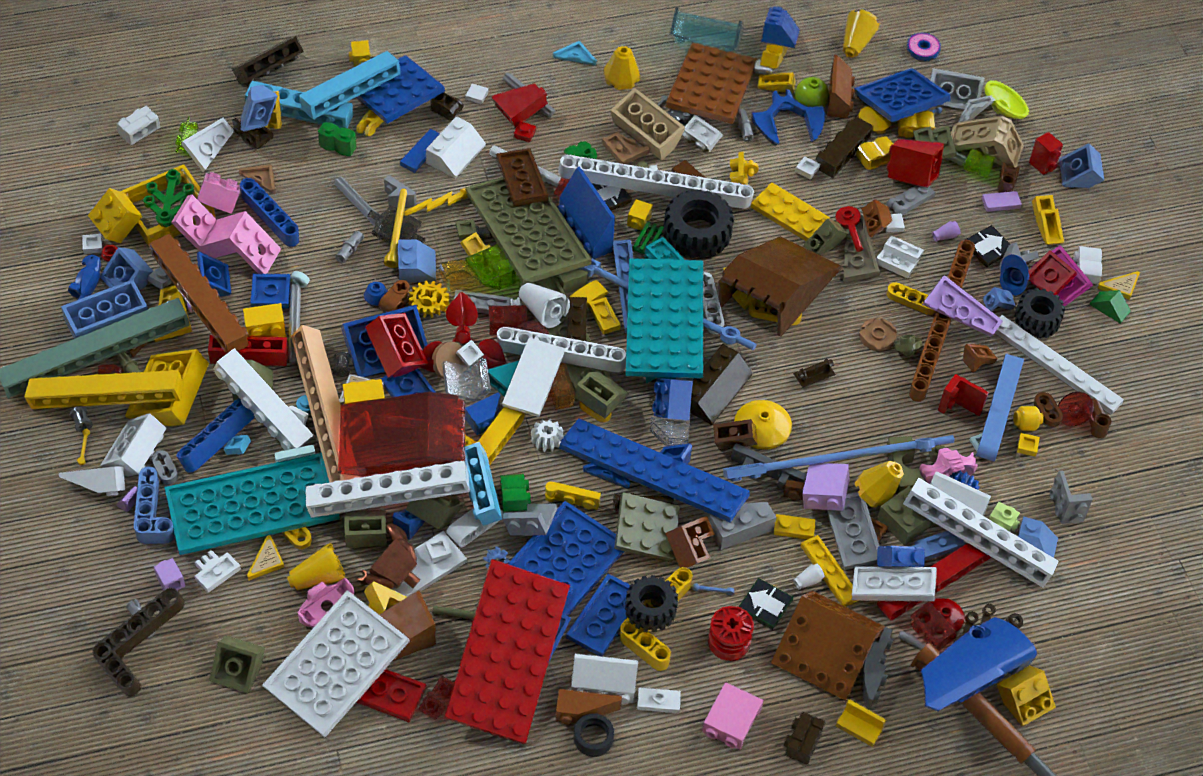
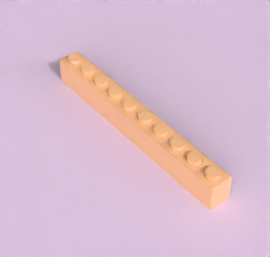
M301 325L291 335L329 482L349 480L356 477L360 478L321 332L318 329Z

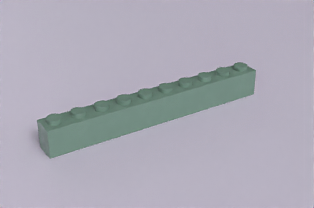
M179 298L169 300L164 304L152 307L124 320L114 322L111 325L79 336L46 351H41L31 357L0 368L1 384L7 397L10 398L25 392L29 379L62 377L115 356L122 351H127L190 325L187 314Z

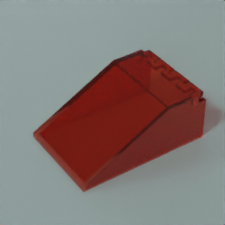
M424 392L341 405L338 474L368 477L375 474H386L394 471L465 461V400L458 399V395Z

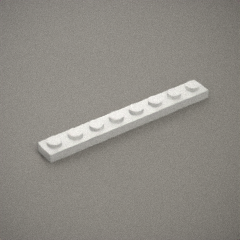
M1003 315L999 317L1003 322L995 334L1086 398L1098 400L1102 409L1112 415L1123 403L1124 399L1021 327Z

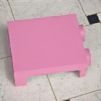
M725 682L704 721L702 732L711 739H718L724 742L730 748L741 750L749 729L756 716L761 712L764 700Z

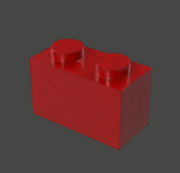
M1050 132L1043 134L1035 140L1029 163L1042 175L1053 172L1058 166L1057 162L1062 154L1063 144Z

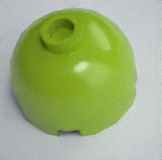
M807 77L798 83L794 99L807 107L823 106L824 108L828 103L829 89L820 78Z

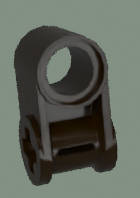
M445 92L430 100L431 111L450 121L455 118L459 111L464 109L463 103L458 98L452 97Z

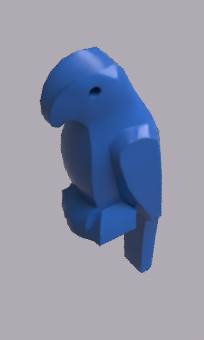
M88 255L82 260V265H86V267L80 270L75 282L69 285L68 292L71 296L78 298V300L90 296L99 283L101 261L96 255Z

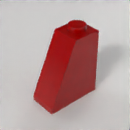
M535 83L492 96L495 106L515 128L520 121L524 122L548 104L546 91L542 87L539 88Z

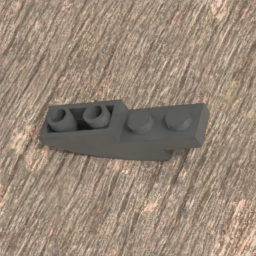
M887 627L884 628L879 642H873L862 667V694L865 706L869 710L873 703L877 704L881 695L878 689L880 686L884 687L888 677L885 674L887 666L884 663L887 655L884 652L886 649L890 650L894 638H891L893 630Z

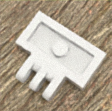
M211 550L208 552L211 559L206 555L201 557L205 564H202L199 560L194 562L201 571L195 575V580L207 593L241 570L240 565L228 552L219 558Z

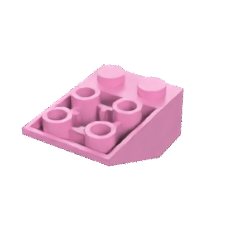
M206 173L197 200L232 214L240 193V186L237 185L238 182L228 178L226 181L221 179L217 173Z

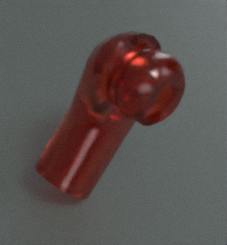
M114 364L98 365L99 375L124 373L122 368Z

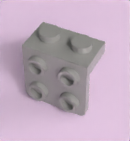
M1058 471L1057 476L1054 478L1053 487L1050 489V498L1054 500L1056 516H1059L1061 524L1084 522L1093 500L1091 493L1071 495L1064 471Z
M527 504V510L504 513L502 520L510 535H546L557 511L556 504Z

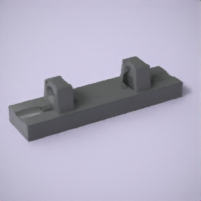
M737 443L732 450L731 460L742 465L778 462ZM794 468L772 470L764 473L778 480L777 487L782 490L785 489L786 480L805 483L807 476L806 473Z

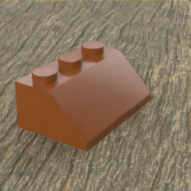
M834 55L830 74L827 116L848 119L849 112L853 111L854 102L851 101L854 97V89H851V87H854L855 76H852V68L838 55Z

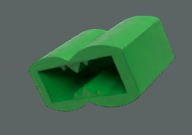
M323 122L318 130L319 146L325 150L336 151L343 156H352L357 148L356 133L350 129L339 128L333 123Z
M524 474L500 475L503 512L527 510V504H531L530 492H526L529 491V480L525 479Z

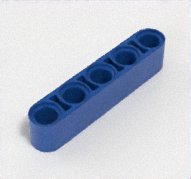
M251 178L243 179L240 182L241 198L286 246H296L300 241L297 224L255 180Z
M240 398L235 400L177 452L176 456L187 473L199 469L255 418L254 413L242 404Z

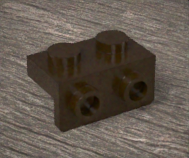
M237 118L232 119L235 134L242 136L249 145H253L257 149L274 138L273 132L266 127L242 131L241 120L239 121Z

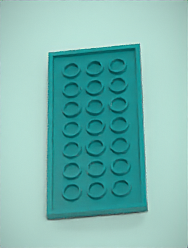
M629 258L626 376L703 378V260Z
M322 453L164 487L179 556L339 520V513L311 517L306 507V486L330 483Z

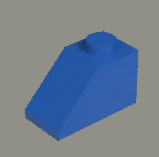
M499 392L465 408V420L476 435L484 433L497 417L501 397Z

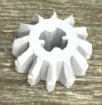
M542 419L540 423H535L534 428L531 430L532 444H536L537 449L543 448L544 452L547 449L553 452L554 447L559 448L561 440L564 438L563 428L559 426L558 421L552 423L551 419L548 422Z

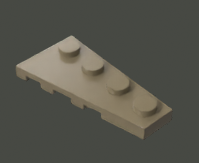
M863 215L860 222L855 225L863 247L861 252L856 251L849 229L846 228L848 235L845 237L843 282L880 276L871 238L868 235Z

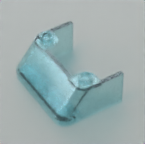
M675 8L670 36L675 38V42L684 43L689 41L723 48L725 52H734L739 49L745 25L743 21H739V24L684 13L679 8Z

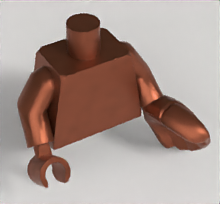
M391 523L387 524L386 529L390 533L393 542L370 567V574L366 570H361L364 577L361 579L357 577V580L362 585H370L374 581L389 589H398L405 582L413 589L421 580L412 573L417 566L414 547L407 541L403 529Z

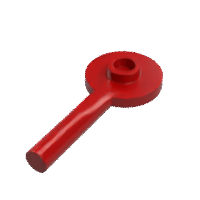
M852 206L842 207L836 212V222L842 227L849 229L856 251L861 252L863 247L855 227L861 220L860 211Z

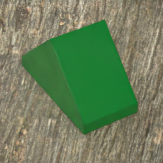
M1120 290L1099 292L1089 304L1119 324L1131 312Z

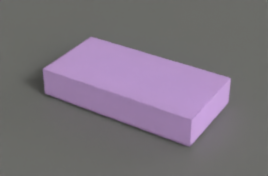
M1017 191L983 194L982 196L986 212L1021 209L1022 204Z

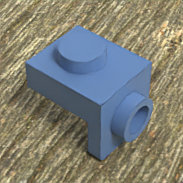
M994 287L983 297L986 308L991 312L997 307L1012 310L1016 306L1013 295L1008 290Z

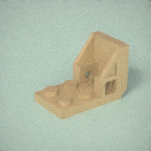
M999 116L954 123L951 131L956 151L981 148L985 157L1002 166L1004 162L1006 165L1017 167L1024 144L1012 120Z

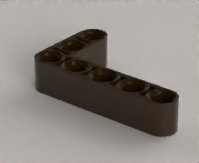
M174 588L165 589L93 648L95 659L126 696L136 695L141 689V684L121 658L184 608L185 601ZM176 598L174 602L169 603L171 599ZM159 611L156 616L152 617L155 612ZM139 625H142L140 629L136 630ZM125 638L124 642L119 644L120 640ZM105 652H108L105 657H102ZM120 666L118 671L113 672L116 667ZM132 681L129 686L125 687L127 682Z

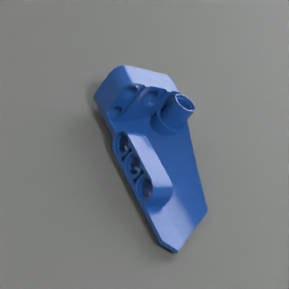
M993 617L979 626H972L966 634L921 670L925 691V707L938 712L956 701L961 703L997 683L1006 673L1016 674L1028 667L1036 658L1037 651L1035 646L1019 629L1003 619Z

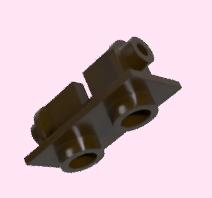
M825 359L823 362L805 369L801 368L793 374L802 388L834 376L835 372L832 369L834 363L832 359Z

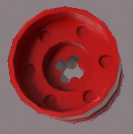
M736 606L722 607L714 613L711 618L708 646L716 657L722 660L734 661L747 654L750 649L754 629L753 619L750 614Z

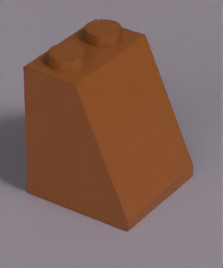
M420 590L379 614V616L410 640L394 660L436 645L435 622Z

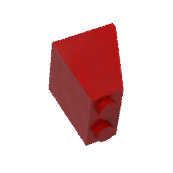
M898 139L889 149L891 157L886 169L888 171V178L928 188L940 175L944 143Z

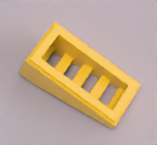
M794 73L760 74L758 89L777 90V92L786 93L787 89L794 93Z

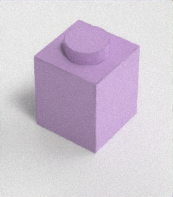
M173 558L161 561L158 565L154 566L156 578L163 590L167 588L180 590L185 587L183 575Z

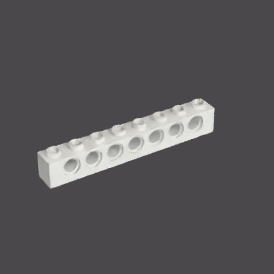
M455 461L447 464L413 468L411 470L306 486V507L311 517H318L470 492L469 473L465 461Z
M920 478L917 479L903 503L1041 587L1046 585L1058 564V560Z

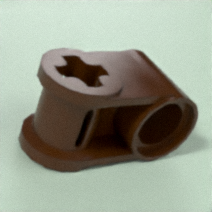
M1004 162L1002 163L997 188L998 193L1012 192L1014 190L1020 166L1013 167L1006 165Z

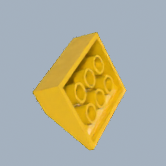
M197 349L151 355L144 372L179 370L184 380L181 401L130 404L125 417L134 419L150 413L164 426L184 425L209 362Z

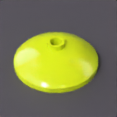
M988 81L984 87L985 95L992 96L995 99L990 105L996 113L1013 119L1026 118L1029 114V108L1018 93L998 81Z

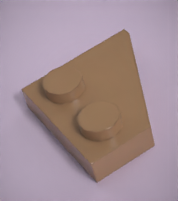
M618 132L602 139V144L620 164H628L650 153L648 146H639L635 140L626 138Z

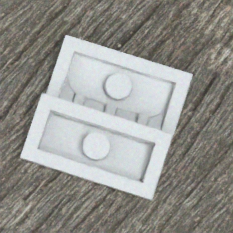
M891 236L885 243L881 253L877 256V264L908 278L924 250Z

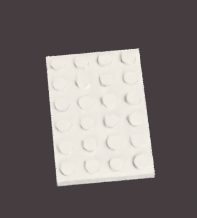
M347 590L265 681L263 687L323 737H326L410 640Z

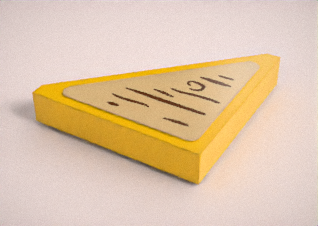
M1136 271L1100 282L1097 289L1103 291L1120 290L1123 297L1130 300L1140 272Z
M271 535L266 537L247 574L249 581L284 568V563Z

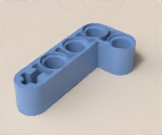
M145 467L139 473L134 530L136 538L140 543L166 544L173 541L175 533L173 523L169 518L157 517L160 484L157 471L153 467Z

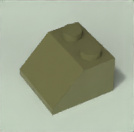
M225 636L218 641L209 681L249 693L261 669L266 647Z

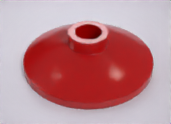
M938 598L935 601L929 602L924 610V620L927 626L932 631L942 635L958 632L965 620L962 608L956 602L946 598Z

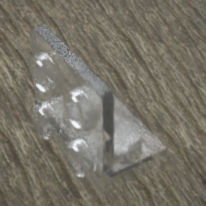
M480 357L470 367L448 361L442 363L447 395L479 402L491 392L487 360Z

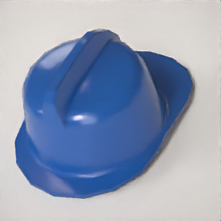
M1010 254L1002 261L1000 284L1003 290H1008L1012 295L1016 296L1025 291L1029 281V272L1026 262L1020 256Z

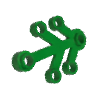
M175 169L169 170L166 174L168 184L166 195L158 190L155 182H149L146 185L147 192L153 196L148 195L144 197V206L150 208L156 214V221L162 227L172 225V220L187 196L193 195L195 192L193 184L187 183L183 186L181 192L174 195L175 186L181 183V175ZM154 197L164 205L163 210L155 204ZM180 201V205L171 209L172 205Z

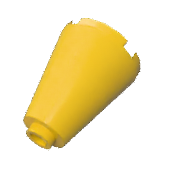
M861 9L859 12H855V10L849 12L842 49L847 57H857L878 31L880 22L876 21L877 17L872 13Z
M332 543L326 544L289 571L290 576L287 577L291 588L295 587L296 590L312 588L321 582L329 585L346 578L340 559L333 552L335 549Z

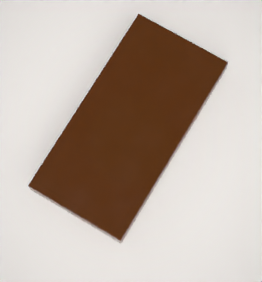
M531 148L496 154V160L513 206L549 201V195Z

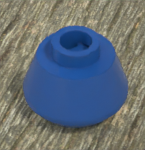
M372 282L364 292V299L371 305L379 306L381 298L388 292V289L381 282Z

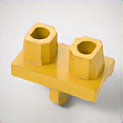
M738 152V158L730 159L731 170H738L737 172L730 173L731 182L748 185V176L752 177L759 171L758 164L753 162V160L747 162L744 159V152Z

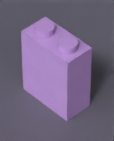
M818 463L809 465L802 493L804 509L843 511L850 480L849 464Z

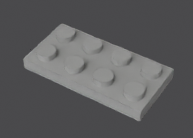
M858 492L847 494L843 511L826 510L844 571L854 569L855 567L877 564V548L879 546L866 502L859 497Z

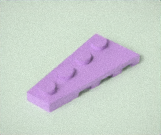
M945 275L922 303V305L990 337L1003 322V320Z

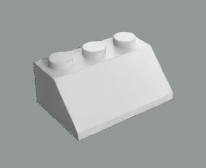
M932 68L930 81L951 95V101L944 103L943 106L965 109L969 100L981 97L984 77Z
M456 116L427 147L426 164L456 179L486 146V143L470 123Z
M150 413L128 420L100 466L102 468L123 466L124 476L139 475L140 471L145 468L146 461L154 454L155 446L163 439L166 427Z
M937 471L935 472L930 485L982 516L985 515L991 498L990 495Z
M575 654L571 690L622 696L621 704L633 703L638 661Z

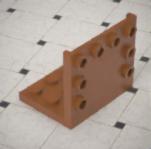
M811 591L801 596L771 663L847 700L874 640L882 635L886 626L815 591Z

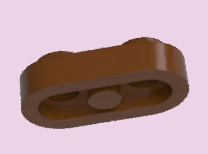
M1046 392L1038 393L1033 404L1043 414V422L1050 427L1058 426L1062 421L1063 414L1054 398Z

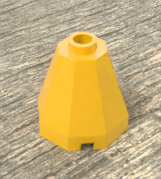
M626 46L618 47L604 68L606 84L614 85V88L617 90L632 89L635 83L640 81V72L632 49Z
M887 461L864 470L854 484L856 487L859 486V497L871 507L876 508L893 498L904 473L900 464Z

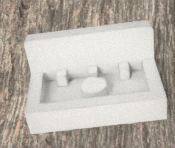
M696 115L684 126L685 130L682 134L687 140H694L700 149H707L708 151H711L723 136L720 131Z

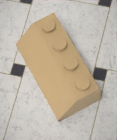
M636 88L610 110L612 121L644 147L648 146L650 152L661 161L675 149L685 130L681 123Z

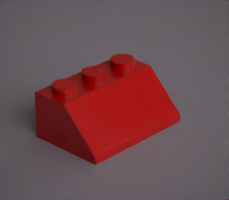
M405 313L378 316L365 327L388 378L402 376L428 364Z

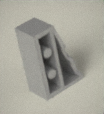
M768 502L744 503L731 523L704 512L703 516L708 517L715 533L712 536L720 550L773 531L776 522V516Z

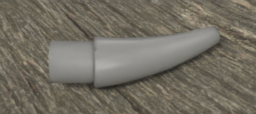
M900 631L899 639L920 650L925 646L912 634Z

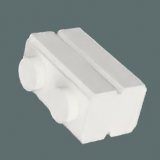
M145 106L135 110L130 116L122 118L117 123L119 135L130 145H133L159 129L160 124L158 116Z

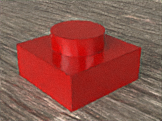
M520 121L514 131L513 138L530 143L536 132V126Z

